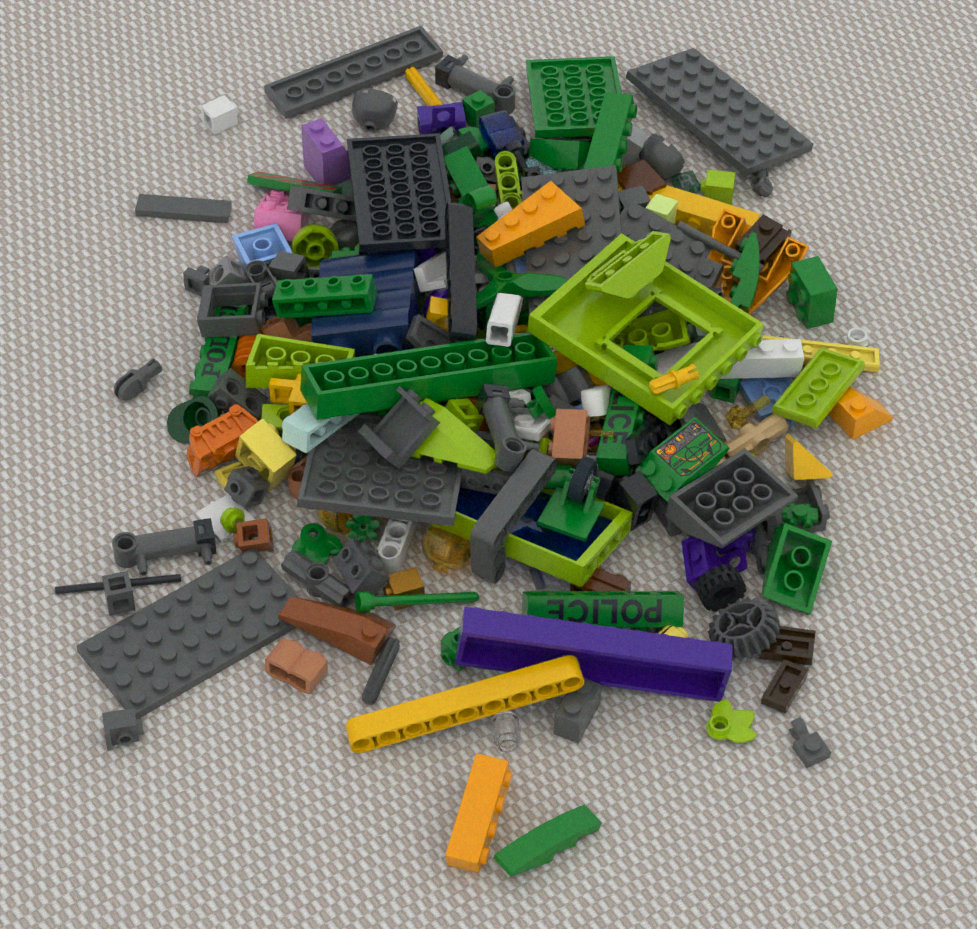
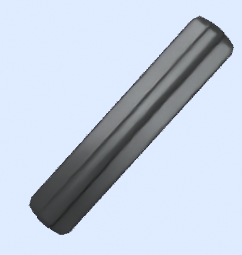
M389 637L386 639L363 690L362 701L364 703L373 705L376 702L400 648V641L397 638Z

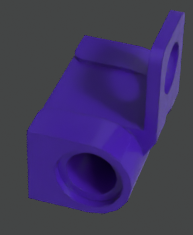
M455 102L444 105L417 106L419 134H441L451 126L455 129L456 134H458L459 129L466 128L463 103Z
M692 536L681 541L686 582L693 589L697 587L696 582L700 581L699 577L706 574L705 571L708 569L711 571L715 566L719 568L723 564L728 566L735 557H740V562L736 566L739 573L748 567L746 551L743 548L719 557L716 554L715 545Z

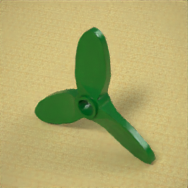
M480 253L477 255V265L481 272L489 279L490 283L476 293V309H481L495 301L497 293L526 297L551 296L569 279L550 274H515L507 271L503 265L495 267Z

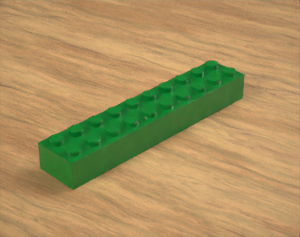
M525 332L514 334L511 345L508 347L488 344L486 338L302 365L300 391L316 420L329 419L331 417L393 408L402 397L396 390L399 386L406 391L411 388L421 397L420 403L426 398L435 402L479 395L483 384L507 386L508 390L553 384L555 382L557 357L548 344L531 333Z

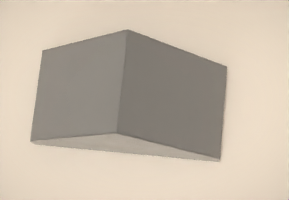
M633 125L631 136L627 137L628 148L627 153L622 155V168H625L627 164H633L649 136L648 133Z

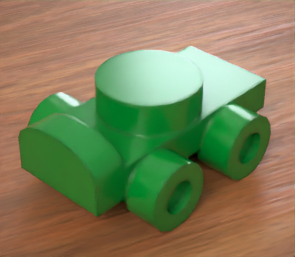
M791 503L781 510L782 522H787V524L797 527V522H802L803 529L810 530L813 528V523H818V508H812L811 504L796 505Z

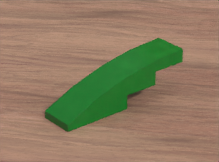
M584 804L539 825L501 849L493 858L512 877L552 862L555 853L574 847L580 837L599 831L602 822Z

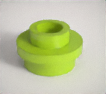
M236 507L227 508L220 518V523L224 530L229 533L236 532L237 523L244 522V512Z

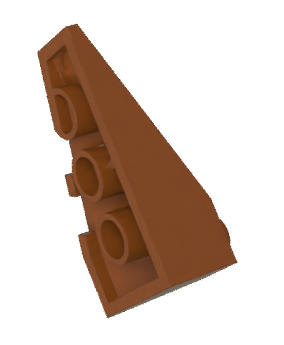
M293 596L289 598L278 615L279 619L369 665H372L383 648L386 639L390 637L396 627V624L371 612L358 613L356 609Z

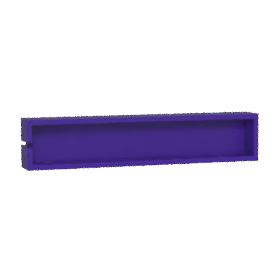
M464 607L457 637L455 665L511 672L571 655L578 659L583 678L597 682L602 686L717 702L722 700L732 672V644L642 632L640 630L620 629L612 626L592 625L584 622L578 623L533 615L514 614L506 611L486 610L478 607Z

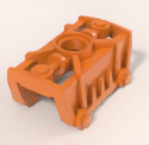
M235 404L224 415L201 427L197 425L191 428L189 435L191 445L187 447L186 456L194 475L197 477L204 470H212L221 462H228L235 458L240 435L256 424L258 420L244 408Z

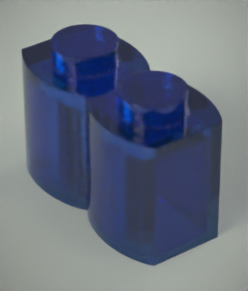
M506 110L479 117L480 134L488 145L494 159L497 154L505 151V146L511 141L518 140L522 145L525 144L523 134L516 129L513 116H509Z

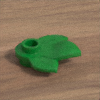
M310 523L302 528L300 538L294 542L292 551L300 552L314 563L319 562L326 565L330 555L337 556L342 550L343 545L336 535L326 533L325 529L317 523ZM315 532L318 534V536L311 537L309 533Z

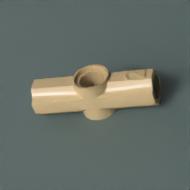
M775 414L770 415L756 425L748 423L741 428L737 437L726 443L730 449L724 457L727 460L744 448L750 453L753 452L755 456H759L765 452L770 442L788 431L789 425L784 417Z

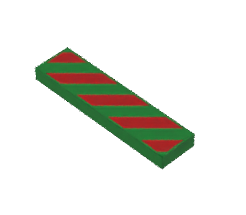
M260 171L249 174L247 178V183L250 185L290 192L291 186L342 195V187Z

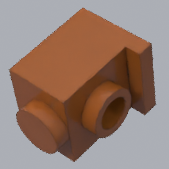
M267 518L237 523V532L233 533L235 547H239L242 553L248 549H256L258 552L274 551L272 526Z

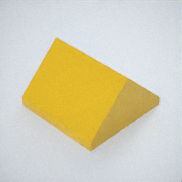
M789 433L785 436L786 473L793 480L830 478L833 475Z

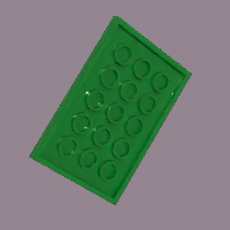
M615 56L526 60L535 138L593 137L605 92L622 94Z

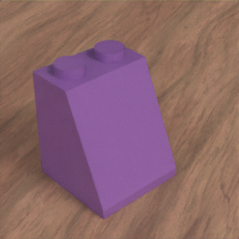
M323 118L301 125L304 167L314 181L337 185L351 179L348 151Z

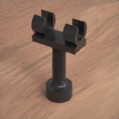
M511 141L505 146L504 150L511 152L515 156L517 167L522 177L542 175L539 172L538 166L528 168L523 158L525 149L520 141ZM521 180V182H520V190H521V191H522V180Z

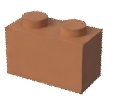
M556 409V417L551 418V433H554L553 442H549L548 454L557 459V464H569L577 467L582 457H587L590 416L587 410Z

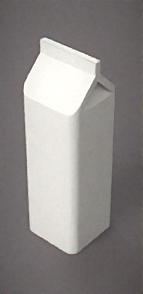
M497 293L487 324L486 342L488 344L506 347L511 345L523 301L521 296Z

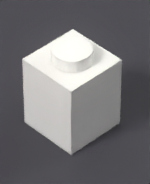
M225 95L201 106L203 124L214 135L238 125V108Z

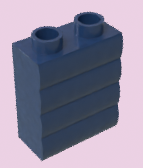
M417 250L386 251L322 259L319 278L372 274L378 294L373 313L314 316L311 326L313 343L355 349V357L416 349L406 336L413 316L418 314L423 316L425 292L420 293L413 270L421 265Z

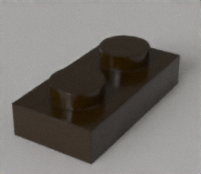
M784 659L761 698V704L786 714L806 680L809 669Z

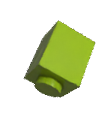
M708 169L706 179L702 178L700 192L705 193L704 197L732 205L736 172Z

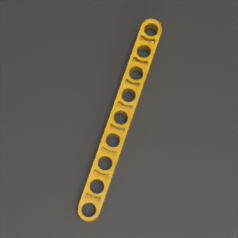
M568 655L351 718L345 724L350 749L355 753L368 752L567 694L580 689L584 685V678L578 659L575 656Z

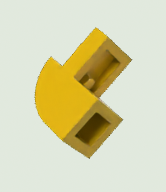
M297 374L296 380L271 378L269 382L271 403L289 404L290 415L300 409L302 405L307 404L300 391L301 374Z

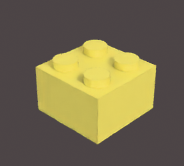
M262 418L240 435L235 456L245 467L250 466L259 471V474L270 483L267 490L270 492L288 477V471L294 466L297 454L293 446L282 441L275 426L271 423L268 424Z

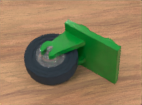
M582 457L576 469L570 468L564 487H556L539 517L537 525L586 542L605 506V503L595 500L600 483V478L596 477V460Z

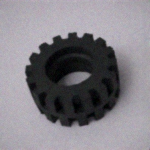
M723 564L719 568L717 566L713 567L711 571L708 569L705 571V575L699 577L700 581L696 582L697 587L695 589L704 608L713 612H717L720 608L725 609L727 603H736L737 599L739 600V598L745 596L744 593L747 590L738 569L733 567V565L726 566Z

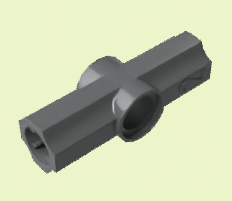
M292 550L281 563L282 570L307 586V591L310 595L323 597L331 604L348 607L351 604L355 594L351 592L346 584L331 575L329 568L325 564L314 563L300 552Z

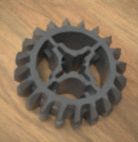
M746 597L744 601L737 599L734 604L727 603L725 609L720 608L719 614L712 616L713 621L709 623L710 628L708 631L710 641L732 644V660L738 658L742 661L745 657L752 659L753 655H761L762 650L770 649V644L775 643L776 636L780 634V621L775 609L766 600L760 601L758 597L750 600L749 597Z

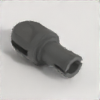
M152 358L140 369H130L116 381L114 394L121 400H131L147 388V382L151 378L162 372V366L157 360L155 361Z

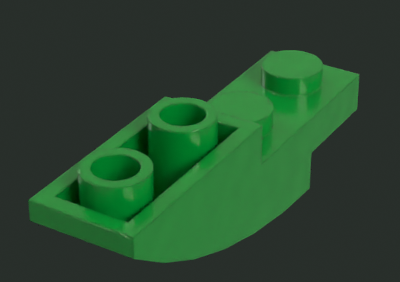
M751 232L749 238L744 237L739 249L743 252L739 260L734 259L730 268V272L733 273L732 281L739 283L738 285L734 284L730 291L729 297L732 298L730 303L747 313L750 312L754 302L759 279V245L757 235L754 232Z

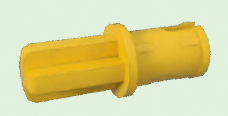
M694 364L677 371L670 370L668 374L651 380L649 382V389L654 395L672 388L677 390L680 388V385L699 379L698 370L692 371L696 369Z

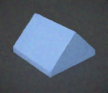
M277 223L232 235L238 260L244 264L245 268L248 263L255 260H261L266 265L270 264L279 251L293 253Z

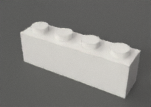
M801 339L762 340L758 347H753L748 351L747 356L742 362L738 361L733 366L727 376L723 375L720 379L797 377L802 370L804 361Z

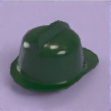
M195 397L172 409L167 419L168 432L177 442L190 443L189 435L191 428L197 425L201 427L220 417L223 411L218 409L208 397Z

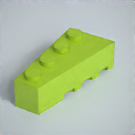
M257 334L246 363V388H269L271 378L296 380L297 374H301L302 365L354 358L355 349Z

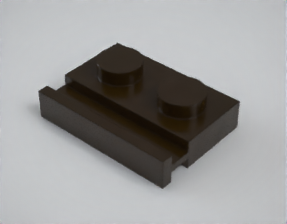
M763 214L736 243L735 250L742 253L743 251L739 249L744 237L749 238L751 232H754L757 235L760 262L766 265L783 246L787 237H791L792 231L790 229L788 231L785 230L783 225Z
M780 626V634L776 636V642L770 644L769 650H762L761 655L758 657V659L783 662L785 659L795 664L812 666L816 631Z

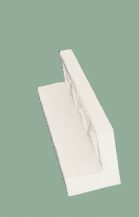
M446 250L436 254L413 269L420 293L447 287ZM477 255L474 256V259H475V267L478 266V265H477Z

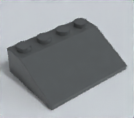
M744 448L670 495L666 516L683 532L723 548L797 500L798 495Z

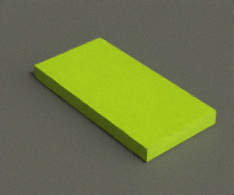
M821 347L773 405L772 414L817 429L864 370L865 361Z

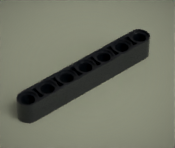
M447 202L445 208L448 337L452 340L470 341L476 339L477 333L473 209L471 204Z

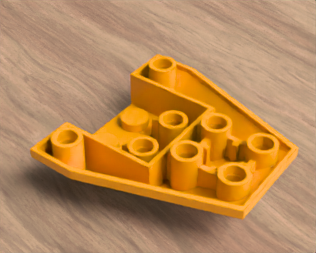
M723 208L713 227L711 237L735 249L736 243L752 226L746 223L745 217ZM787 237L783 246L766 263L763 271L759 274L757 291L748 313L749 315L788 279L791 263L804 259L810 248L808 245ZM711 249L708 259L724 266V270L715 287H721L724 293L723 298L730 302L732 299L729 297L730 291L734 284H739L732 281L733 273L730 272L734 260Z

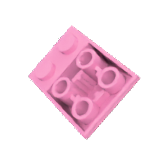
M271 189L254 210V229L277 223L286 241H293L297 231L307 225L310 214L287 210L290 193Z

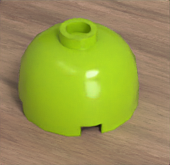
M310 224L299 229L294 235L291 251L293 254L305 256L309 270V267H320L322 259H329L332 251H339L336 236L329 228L324 225Z

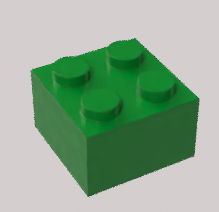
M819 256L792 262L791 271L788 274L789 288L786 291V298L788 303L792 304L795 308L798 320H802L806 329L833 323L838 288Z

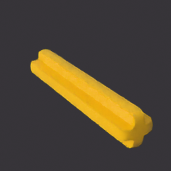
M415 67L405 70V77L427 106L444 105Z

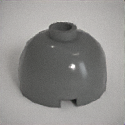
M369 89L368 93H362V90H358L354 93L352 114L356 122L363 126L364 129L376 131L392 123L396 115L398 101L394 102L391 94L381 90Z
M652 134L645 141L639 153L640 161L644 159L663 180L673 178L684 168L685 160L672 144L668 147L663 143L665 138Z

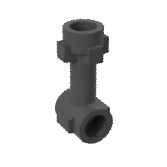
M769 167L752 173L755 177L751 182L752 189L756 194L763 197H768L773 191L772 182L766 178L769 175Z

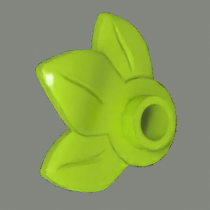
M728 699L722 700L712 708V717L706 723V732L711 738L716 740L728 739L734 743L750 742L756 738V733L750 728L754 720V711L733 710Z

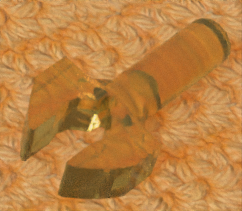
M764 395L744 408H739L738 405L730 408L725 417L732 429L742 428L748 424V416L770 404L771 400L768 395Z

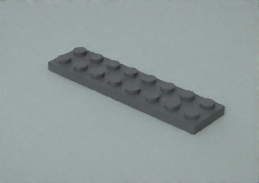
M418 26L264 85V91L285 118H289L405 73L407 68H417L443 58V50L422 26Z

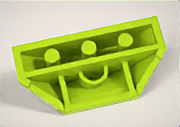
M656 231L647 234L646 238L628 246L591 274L587 282H585V287L615 297L633 298L640 289L651 284L654 278L663 272L671 240L670 234Z

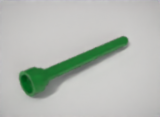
M368 591L356 592L355 607L358 613H367L370 610H374L375 607L476 602L479 599V595L477 592L374 596V594H370Z

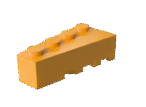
M550 181L476 238L481 254L492 265L498 267L524 255L525 250L545 245L544 241L555 236L560 238L567 234L566 231L574 227L579 229L585 226L582 208Z
M476 753L446 850L445 858L447 865L480 873L483 864L487 865L490 855L489 845L491 839H494L496 836L497 822L500 813L503 812L505 799L513 778V772L510 771L507 760Z

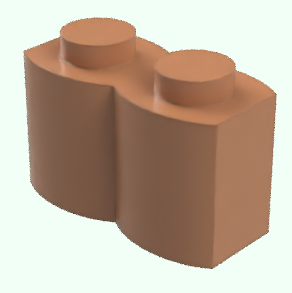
M282 638L265 659V672L279 681L289 683L301 692L311 694L328 672V660L320 652L304 649L295 640Z

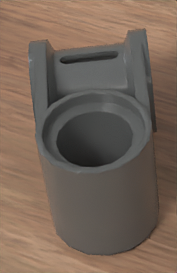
M261 260L251 261L245 268L248 282L261 283L263 292L267 293L268 299L273 298L277 279L272 275L266 263Z

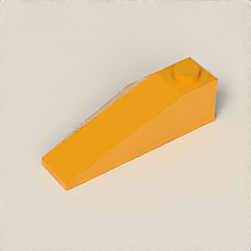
M852 386L848 388L829 412V416L852 440L893 420V416L877 400Z

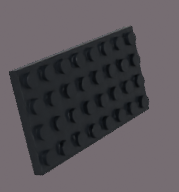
M440 133L347 139L360 253L398 252L401 250H424L428 248L445 249V208L447 202H451Z

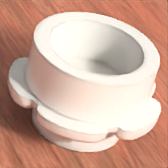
M861 328L850 329L844 338L845 344L862 347L868 345L867 333Z

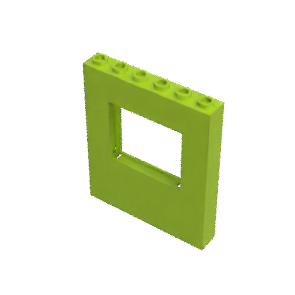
M621 233L529 314L527 331L665 423L671 425L676 419L683 418L688 408L692 404L696 405L707 390H712L723 375L727 376L738 361L742 362L751 348L759 346L763 339L762 329L764 324L666 261L663 272L654 278L651 284L640 289L633 298L624 299L587 289L585 282H587L591 274L622 250L635 243V241ZM655 301L707 334L670 369L677 371L694 364L696 369L692 371L698 370L699 379L680 385V388L677 390L672 388L657 395L650 391L649 382L664 375L611 342Z

